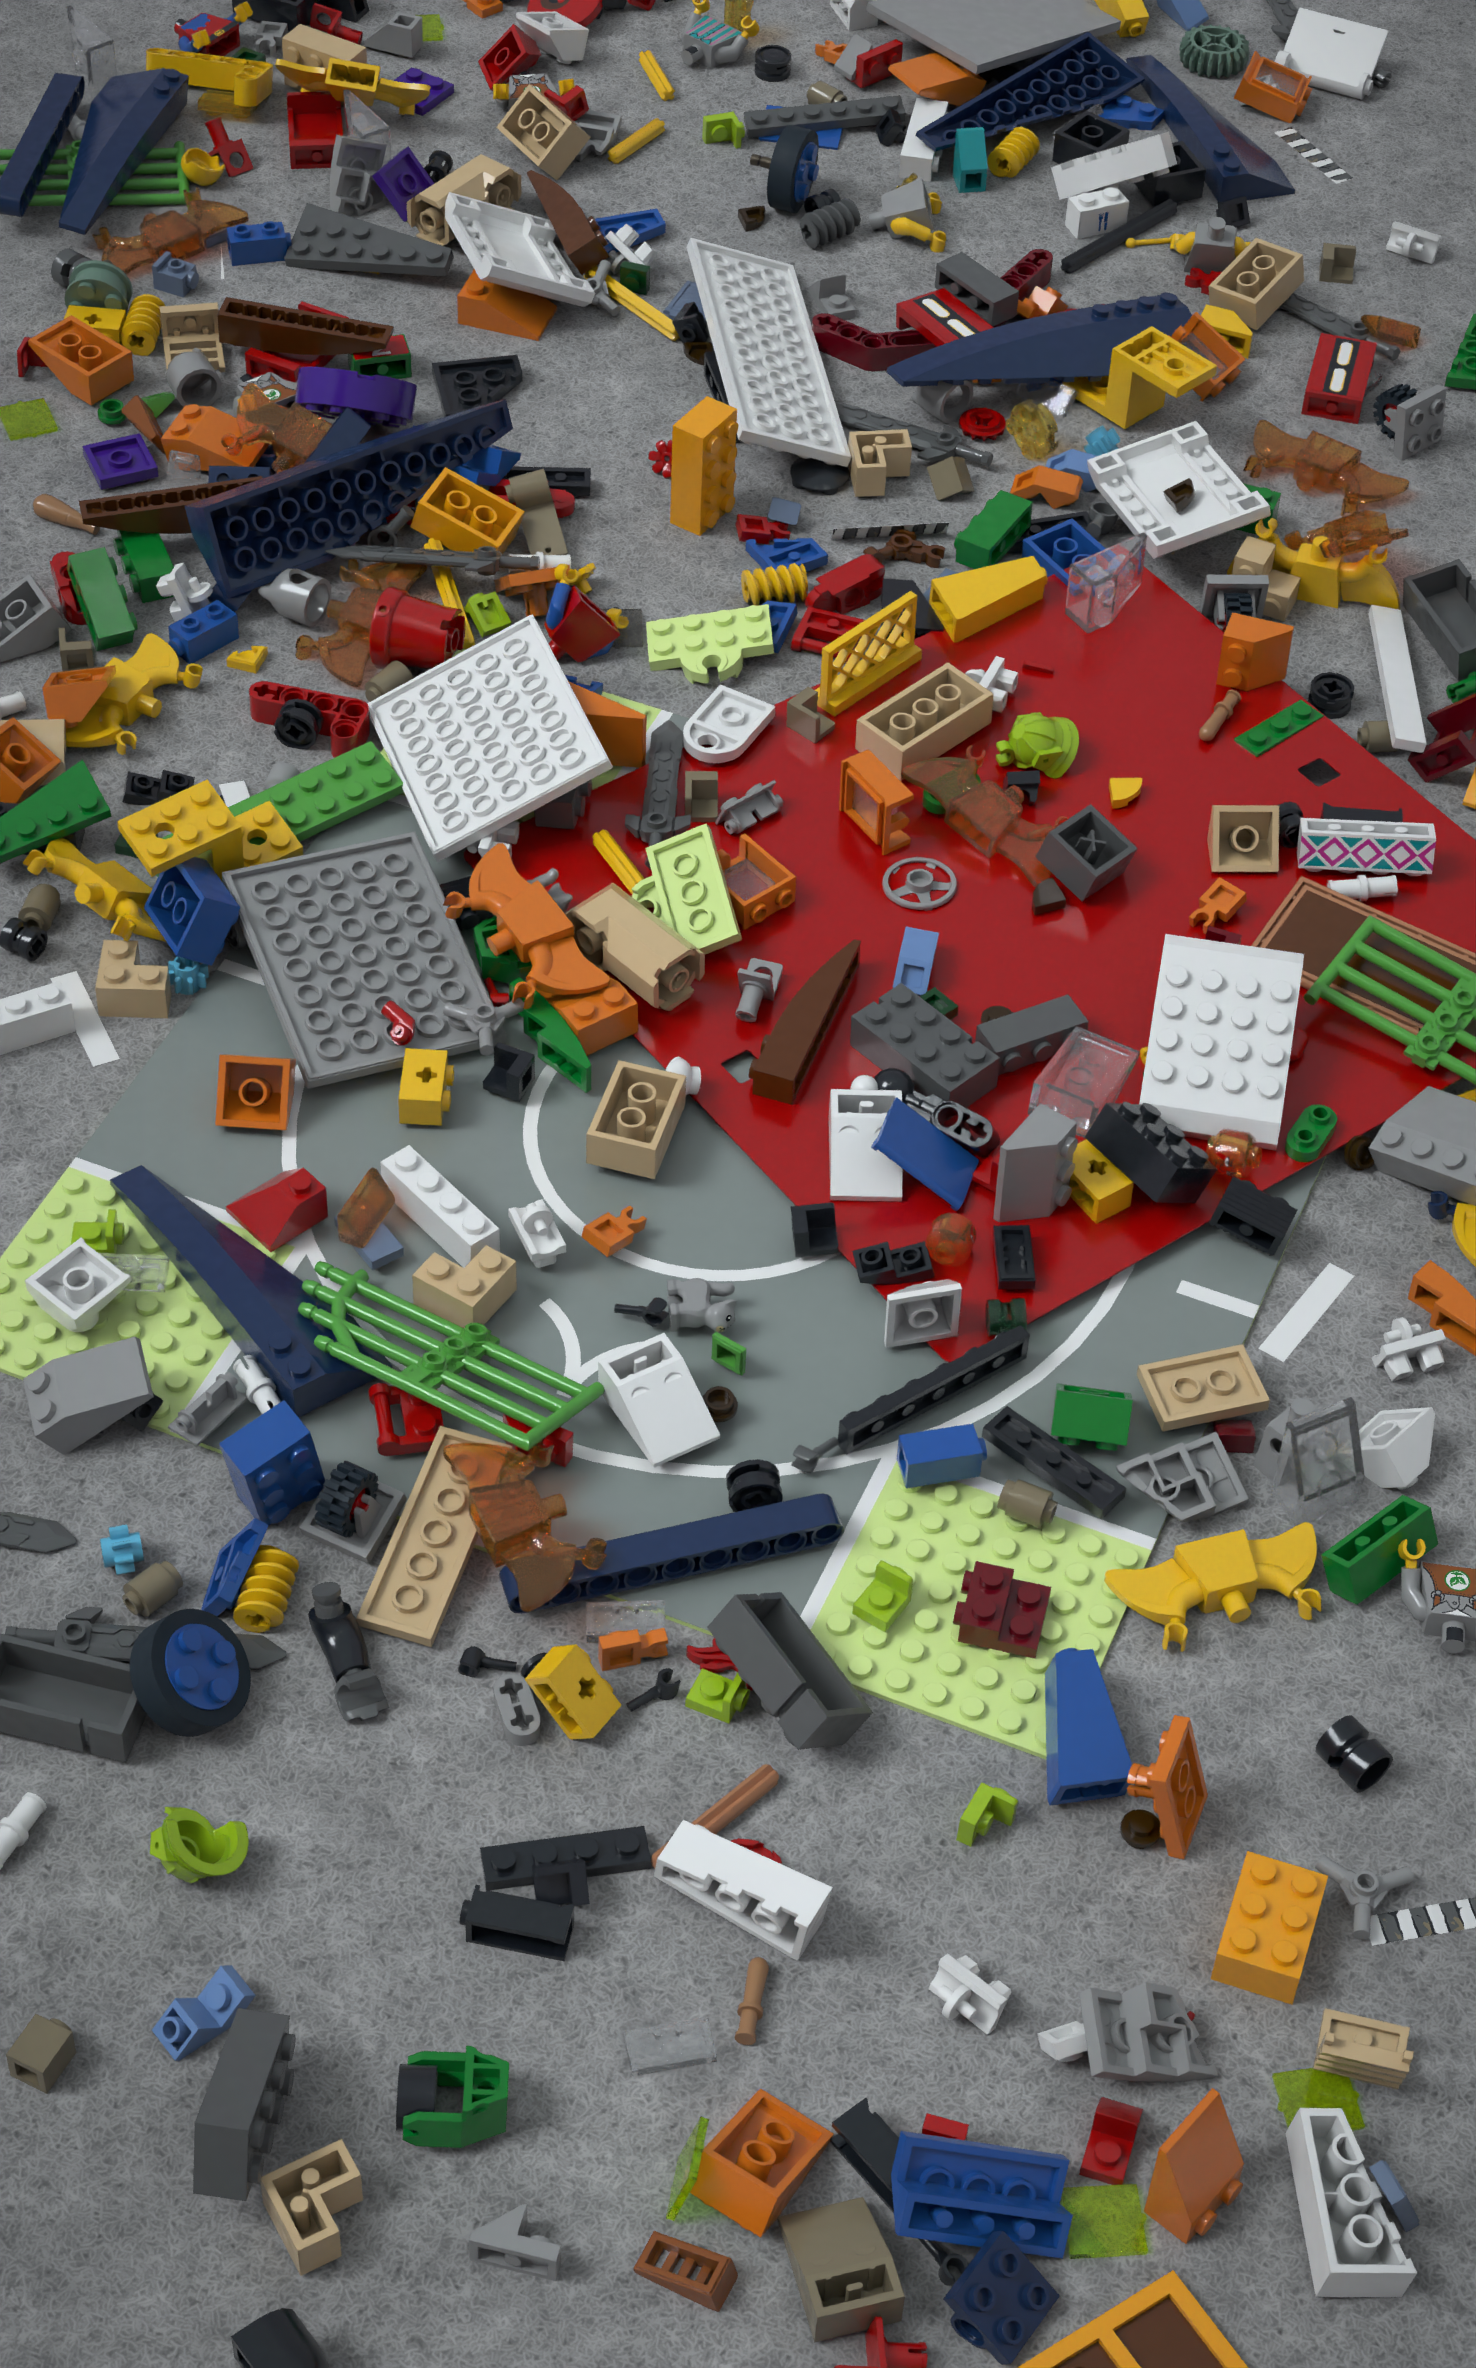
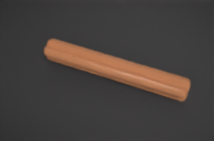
M762 1765L691 1824L703 1826L711 1833L717 1834L778 1784L779 1774L771 1765ZM667 1843L652 1854L651 1865L654 1869L656 1868L657 1858Z

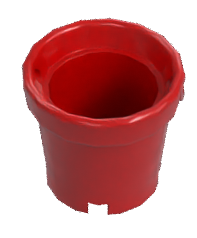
M397 587L386 588L378 599L371 621L369 653L372 663L379 669H384L392 661H399L406 667L432 669L452 658L456 650L463 649L465 616H459L463 611L410 596L406 590Z

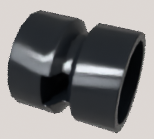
M1349 1715L1339 1719L1326 1730L1316 1745V1753L1331 1768H1340L1339 1776L1354 1792L1360 1793L1377 1783L1384 1776L1392 1764L1393 1756L1376 1739L1368 1740L1369 1731L1355 1717Z

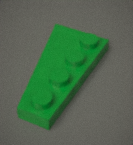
M1473 314L1463 342H1461L1451 370L1447 374L1444 387L1476 390V314Z
M83 759L0 817V864L46 845L55 839H60L112 817L110 808Z

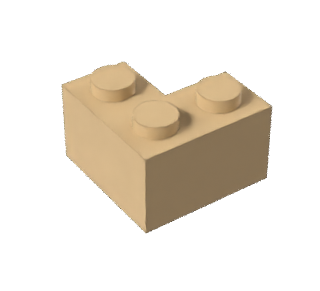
M908 429L849 432L848 447L852 458L848 467L855 497L885 496L886 477L910 476L912 445Z
M1247 536L1235 555L1232 575H1268L1269 587L1263 615L1285 621L1297 601L1301 578L1272 569L1276 544Z
M103 940L95 986L99 1016L168 1018L172 995L169 966L141 965L138 941Z
M487 1245L465 1268L434 1252L412 1275L413 1304L462 1328H465L468 1323L484 1325L517 1290L516 1261Z
M340 2139L261 2177L263 2204L300 2276L342 2256L340 2233L331 2215L363 2201L361 2174L343 2140Z

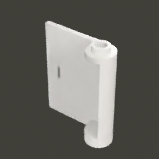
M1299 8L1284 51L1280 50L1278 52L1275 62L1305 75L1306 78L1312 76L1308 86L1362 100L1365 95L1369 96L1372 91L1373 80L1371 79L1389 31Z

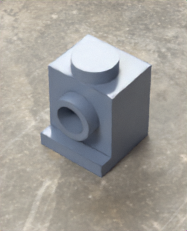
M166 251L152 265L154 289L184 298L198 284L199 274L197 273L196 265L185 262L182 259L172 258L171 252Z

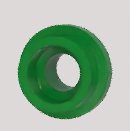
M118 399L104 400L98 409V419L110 425L123 422L126 417L121 410L124 407L122 401Z

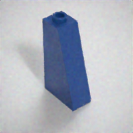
M1076 1648L1061 1650L1055 1654L1045 1672L1047 1799L1049 1806L1123 1796L1127 1792V1787L1131 1785L1127 1783V1778L1132 1762L1094 1650H1077Z

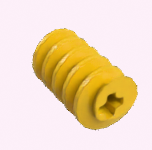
M1021 126L1015 127L989 154L987 164L991 173L997 177L1006 176L1013 178L1040 150L1038 137L1029 129Z
M143 294L133 299L122 327L120 341L134 355L148 356L153 352L162 328L160 306H165V304L154 295Z
M792 563L788 569L784 565H779L776 571L772 566L767 567L764 572L762 569L756 568L752 574L749 570H743L741 574V587L744 601L748 603V600H751L753 605L758 606L761 598L766 602L767 600L771 601L772 597H775L777 602H783V596L787 595L789 602L794 603L795 594L797 593L802 602L805 601L808 591V580L804 564L801 563L799 568L796 563Z
M259 1546L244 1577L245 1581L242 1583L241 1594L238 1597L237 1607L233 1613V1619L240 1628L248 1632L263 1633L268 1631L270 1627H277L283 1623V1612L287 1609V1599L291 1596V1586L294 1585L295 1573L298 1572L300 1565L295 1557L274 1546Z

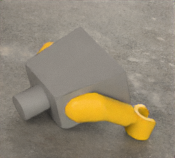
M922 178L881 196L882 210L868 214L872 230L887 226L891 238L913 236L924 242L926 240L931 241L929 247L933 252L940 253L944 251L946 234L939 230L933 233L930 232L934 230L932 214L940 213L942 202L937 193L931 192L928 194Z
M1213 217L1209 223H1197L1194 231L1188 232L1186 235L1173 234L1170 249H1175L1179 254H1186L1184 272H1190L1191 268L1194 267L1203 270L1206 274H1210L1212 270L1223 272L1251 242H1244L1241 237H1237V228L1226 225L1223 218Z

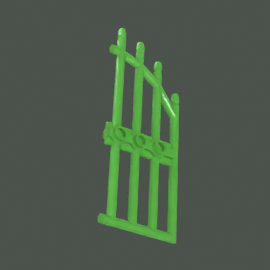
M76 140L71 145H66V149H57L52 160H67V164H49L44 174L68 175V179H42L36 191L68 190L81 140ZM177 141L174 144V148H152L145 157V159H175L176 163H141L133 173L177 174V178L128 179L121 188V190L179 189V193L117 194L109 205H190L189 180L181 167V159L185 153L184 143ZM0 149V160H10L15 149ZM0 164V176H2L8 164ZM34 195L29 206H63L66 195Z
M1369 915L1304 995V1000L1308 1004L1314 1005L1319 998H1322L1406 1045L1407 1048L1403 1054L1411 1058V1062L1422 1068L1427 1067L1432 1071L1439 1064L1476 1085V1069L1448 1054V1051L1455 1042L1476 1053V1037L1464 1031L1472 1020L1476 1021V973ZM1373 932L1459 981L1450 991L1364 942ZM1357 954L1442 1003L1432 1013L1347 964ZM1337 976H1340L1425 1025L1417 1035H1414L1329 986Z
M319 1261L315 1265V1272L341 1285L340 1290L337 1292L326 1286H321L320 1283L308 1279L302 1284V1289L307 1294L313 1297L317 1296L319 1300L332 1305L331 1313L321 1308L318 1309L317 1306L302 1302L298 1307V1312L303 1317L310 1320L313 1319L314 1322L332 1330L337 1342H334L333 1339L327 1336L318 1335L314 1340V1345L319 1350L330 1353L331 1356L525 1451H529L605 1392L600 1382H594L589 1387H586L498 1345L500 1339L491 1335V1330L480 1323H468L465 1328H462L368 1283V1273L363 1269H359L352 1275L337 1267L334 1268L329 1263ZM355 1293L360 1294L449 1338H446L444 1342L436 1340L351 1298ZM346 1313L427 1352L423 1354V1357H420L346 1321ZM355 1342L407 1368L401 1372L360 1353ZM483 1355L489 1356L574 1398L569 1402H565L478 1359H481ZM464 1369L553 1413L546 1418L457 1374L461 1373ZM443 1384L532 1427V1429L524 1433L436 1389L440 1388Z

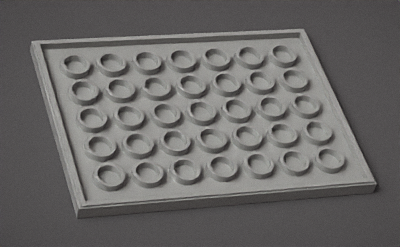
M875 0L868 2L866 10L869 14L974 74L1059 49L1086 32H1090L1094 37L1120 30L1121 25L1120 20L1084 0Z
M416 832L222 872L223 884L241 907L238 916L239 924L307 1089L403 1067L405 1048L448 1050V1056L480 1049L479 1037L468 1028L464 1021L450 1018L443 1014L444 1007L448 1002L467 1009H474L480 1004H490L493 1006V1003L455 919H449L445 916L449 905H443L445 901L444 894ZM391 1000L415 1020L414 1038L404 1046L397 1045L392 1041L390 1030L393 1028V1023L381 1013L383 1006ZM503 1026L493 1036L494 1046L498 1042L506 1043L507 1034Z

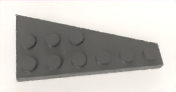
M307 203L291 240L292 246H289L284 260L286 266L295 268L447 276L454 256L451 248Z

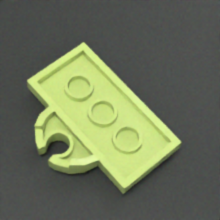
M769 604L646 622L650 670L659 671L682 667L685 677L692 684L696 682L709 683L707 669L710 667H717L720 682L727 680L731 676L737 678L743 668V658L774 654Z
M707 823L645 848L653 876L639 881L631 889L633 891L632 898L646 909L654 907L653 914L704 954L742 940L712 831Z

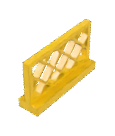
M909 591L822 648L821 684L815 690L818 692L817 706L835 717L922 659V649L914 644L917 595ZM905 608V610H904V612L902 613L901 617L899 618V620H897L898 617L900 616L901 612H902L903 609ZM881 623H883V625L881 626L880 630L878 631V633H877V635H876L875 633L877 632V630H878V628L880 627ZM894 624H896L895 627L893 628L892 632L890 633L889 637H888L887 640H886V637L888 636V634H889V632L891 631L892 627L894 626ZM861 637V639H860V641L858 642L857 646L855 647V649H853L854 646H855V644L857 643L858 639ZM872 638H874L866 653L863 654L866 648L868 647L869 643L871 642ZM840 651L833 662V655ZM852 653L851 656L849 657L848 661L846 662L845 666H844L843 669H842V666H843V664L845 663L846 659L848 658L849 654Z

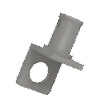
M751 958L747 970L739 968L737 976L742 996L738 1009L735 1012V1016L745 1022H755L762 999L774 1000L783 972L782 964ZM767 969L772 973L773 977L756 971Z

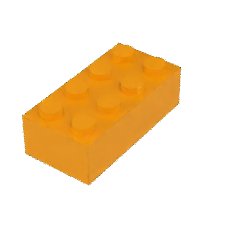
M708 396L673 425L670 523L698 536H701L708 528H713L717 520L725 513H729L735 504L737 409Z

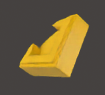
M251 646L252 650L240 653L237 650L226 659L227 667L256 674L268 655V647Z
M1110 778L1109 792L1112 809L1125 807L1129 801L1140 795L1142 778Z

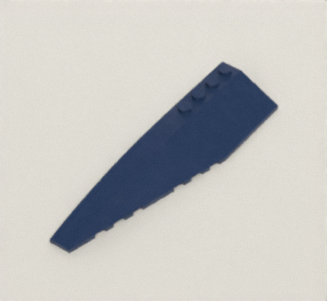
M1168 292L1151 297L1141 296L1138 299L1128 301L1118 300L1116 303L1105 305L1095 304L1093 307L1034 317L981 331L887 367L886 373L902 387L938 386L940 380L952 385H963L964 380H978L979 385L991 384L992 379H1003L1004 384L1048 383L1050 378L1062 382H1074L1075 377H1088L1089 382L1101 381L1102 376H1109L1112 348L1151 326L1167 336H1171L1179 326H1185L1192 314L1188 307L1177 299L1176 295ZM1189 341L1184 344L1187 348L1206 358Z
M502 399L392 433L185 506L193 538L224 598L228 599L271 583L286 569H300L303 571L335 558L336 555L327 553L326 550L353 545L360 540L359 537L370 529H375L382 524L381 521L386 517L396 514L404 505L407 506L425 493L445 467L453 470L456 466L465 464L479 450L486 449L511 431L513 426L507 401Z

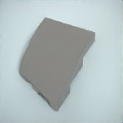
M336 135L330 173V210L347 216L353 214L361 216L371 209L376 210L386 206L387 197L377 185L372 175L382 167L387 145L371 140Z
M1217 1432L1185 1445L1181 1442L1152 1455L1148 1452L1116 1466V1470L1120 1475L1180 1522L1210 1517L1244 1505L1249 1501Z
M1144 1982L1123 1993L1091 1987L1079 1993L1092 2077L1125 2081L1174 2082L1212 2079L1218 2076L1215 2065L1206 2064L1195 2042L1200 2035L1194 2023L1187 2016L1185 2005L1176 1988Z

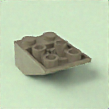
M863 2197L778 2217V2224L814 2343L868 2330L875 2316L882 2317L883 2326L902 2320L905 2295L892 2255Z

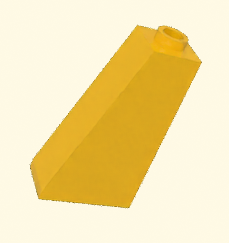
M1094 0L1100 10L1121 21L1120 30L1116 31L1120 38L1136 37L1145 33L1149 15L1142 0Z
M1029 556L935 578L931 581L929 603L954 643L959 642L1043 599L1044 586L1048 581L1047 573L1044 567H1040L1034 556Z

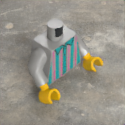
M692 0L695 10L690 12L681 38L683 51L681 57L687 65L698 62L708 68L734 62L743 55V50L749 42L747 39L759 33V25L756 20L752 21L751 17L747 15L741 20V26L744 30L741 32L706 14L701 16V13H705L710 9L709 0H704L701 3L700 0Z

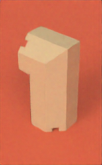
M480 154L407 201V222L411 228L416 226L419 231L416 234L418 238L444 246L456 238L445 219V202L449 192L514 210L510 206L513 200L518 202L521 197V175L514 172L511 168Z
M611 883L565 913L574 925V939L583 956L601 970L611 972L655 1008L660 1006L662 1009L670 1011L690 998L694 991L690 986L695 978L700 981L705 974V954L614 883Z

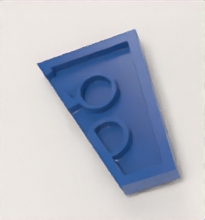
M658 209L595 219L604 237L610 231L616 233L625 224L630 225L639 234V237L630 247L662 235L666 231V223ZM607 240L608 245L605 246L608 254L612 250L616 253L620 252Z

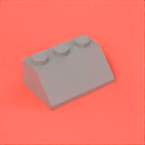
M1040 1103L1000 1147L994 1220L1006 1222L1049 1217L1058 1206L1062 1207L1066 1204L1072 1192L1069 1184L1070 1177L1075 1168L1072 1160L1073 1153L1078 1144V1139L1075 1138L1077 1122Z

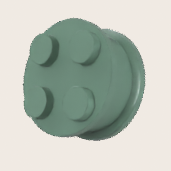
M86 261L77 265L71 273L69 286L64 297L67 309L69 305L126 310L127 314L133 288L128 276L120 268L113 265L111 261Z

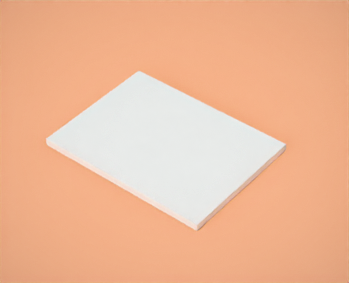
M533 614L367 703L371 721L394 771L403 781L402 789L437 863L613 768Z

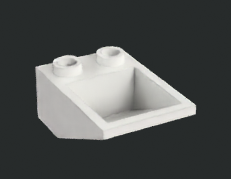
M861 1075L855 1078L851 1084V1089H831L828 1115L830 1200L902 1202L903 1168L879 1150L875 1151L871 1148V1145L879 1135L894 1099L897 1097L902 1101V1090H878L877 1081L868 1075Z

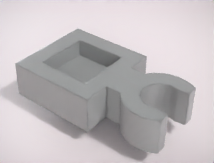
M262 21L256 33V51L261 53L262 50L268 49L270 50V56H274L276 54V46L282 47V37L288 33V24Z

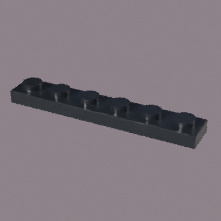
M1021 1325L1008 1332H1001L988 1343L980 1347H973L954 1361L943 1363L933 1372L919 1379L909 1381L901 1389L889 1395L880 1396L867 1407L848 1413L839 1421L838 1446L847 1455L1027 1358L1030 1334Z

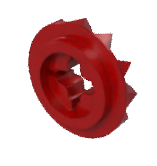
M989 408L969 409L959 419V428L962 429L963 435H971L972 440L979 438L983 442L987 438L996 440L997 436L1003 435L1006 426L1005 418L999 412Z

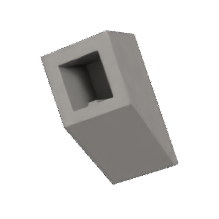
M398 11L371 33L364 42L365 47L413 58L423 46L422 17Z

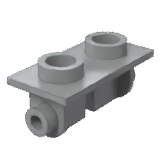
M773 780L764 786L762 783L756 784L746 792V796L740 799L733 797L727 800L720 807L721 813L716 819L715 824L718 825L725 821L724 826L729 834H739L757 823L752 812L756 814L760 821L779 812L780 807L783 806V800L778 794L774 795L771 791L776 781Z
M232 1373L219 1374L216 1377V1382L186 1410L182 1409L178 1412V1417L168 1428L195 1446H198L248 1398L236 1390L235 1385L238 1384V1380Z

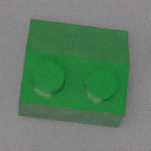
M1057 1383L1051 1435L1058 1436L1060 1443L1068 1445H1080L1082 1439L1096 1441L1095 1447L1104 1450L1117 1451L1118 1445L1127 1446L1133 1403L1131 1393Z

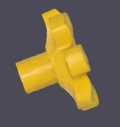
M594 563L580 568L577 581L569 583V586H577L584 594L591 592L592 589L587 579L594 574L593 571L596 569Z

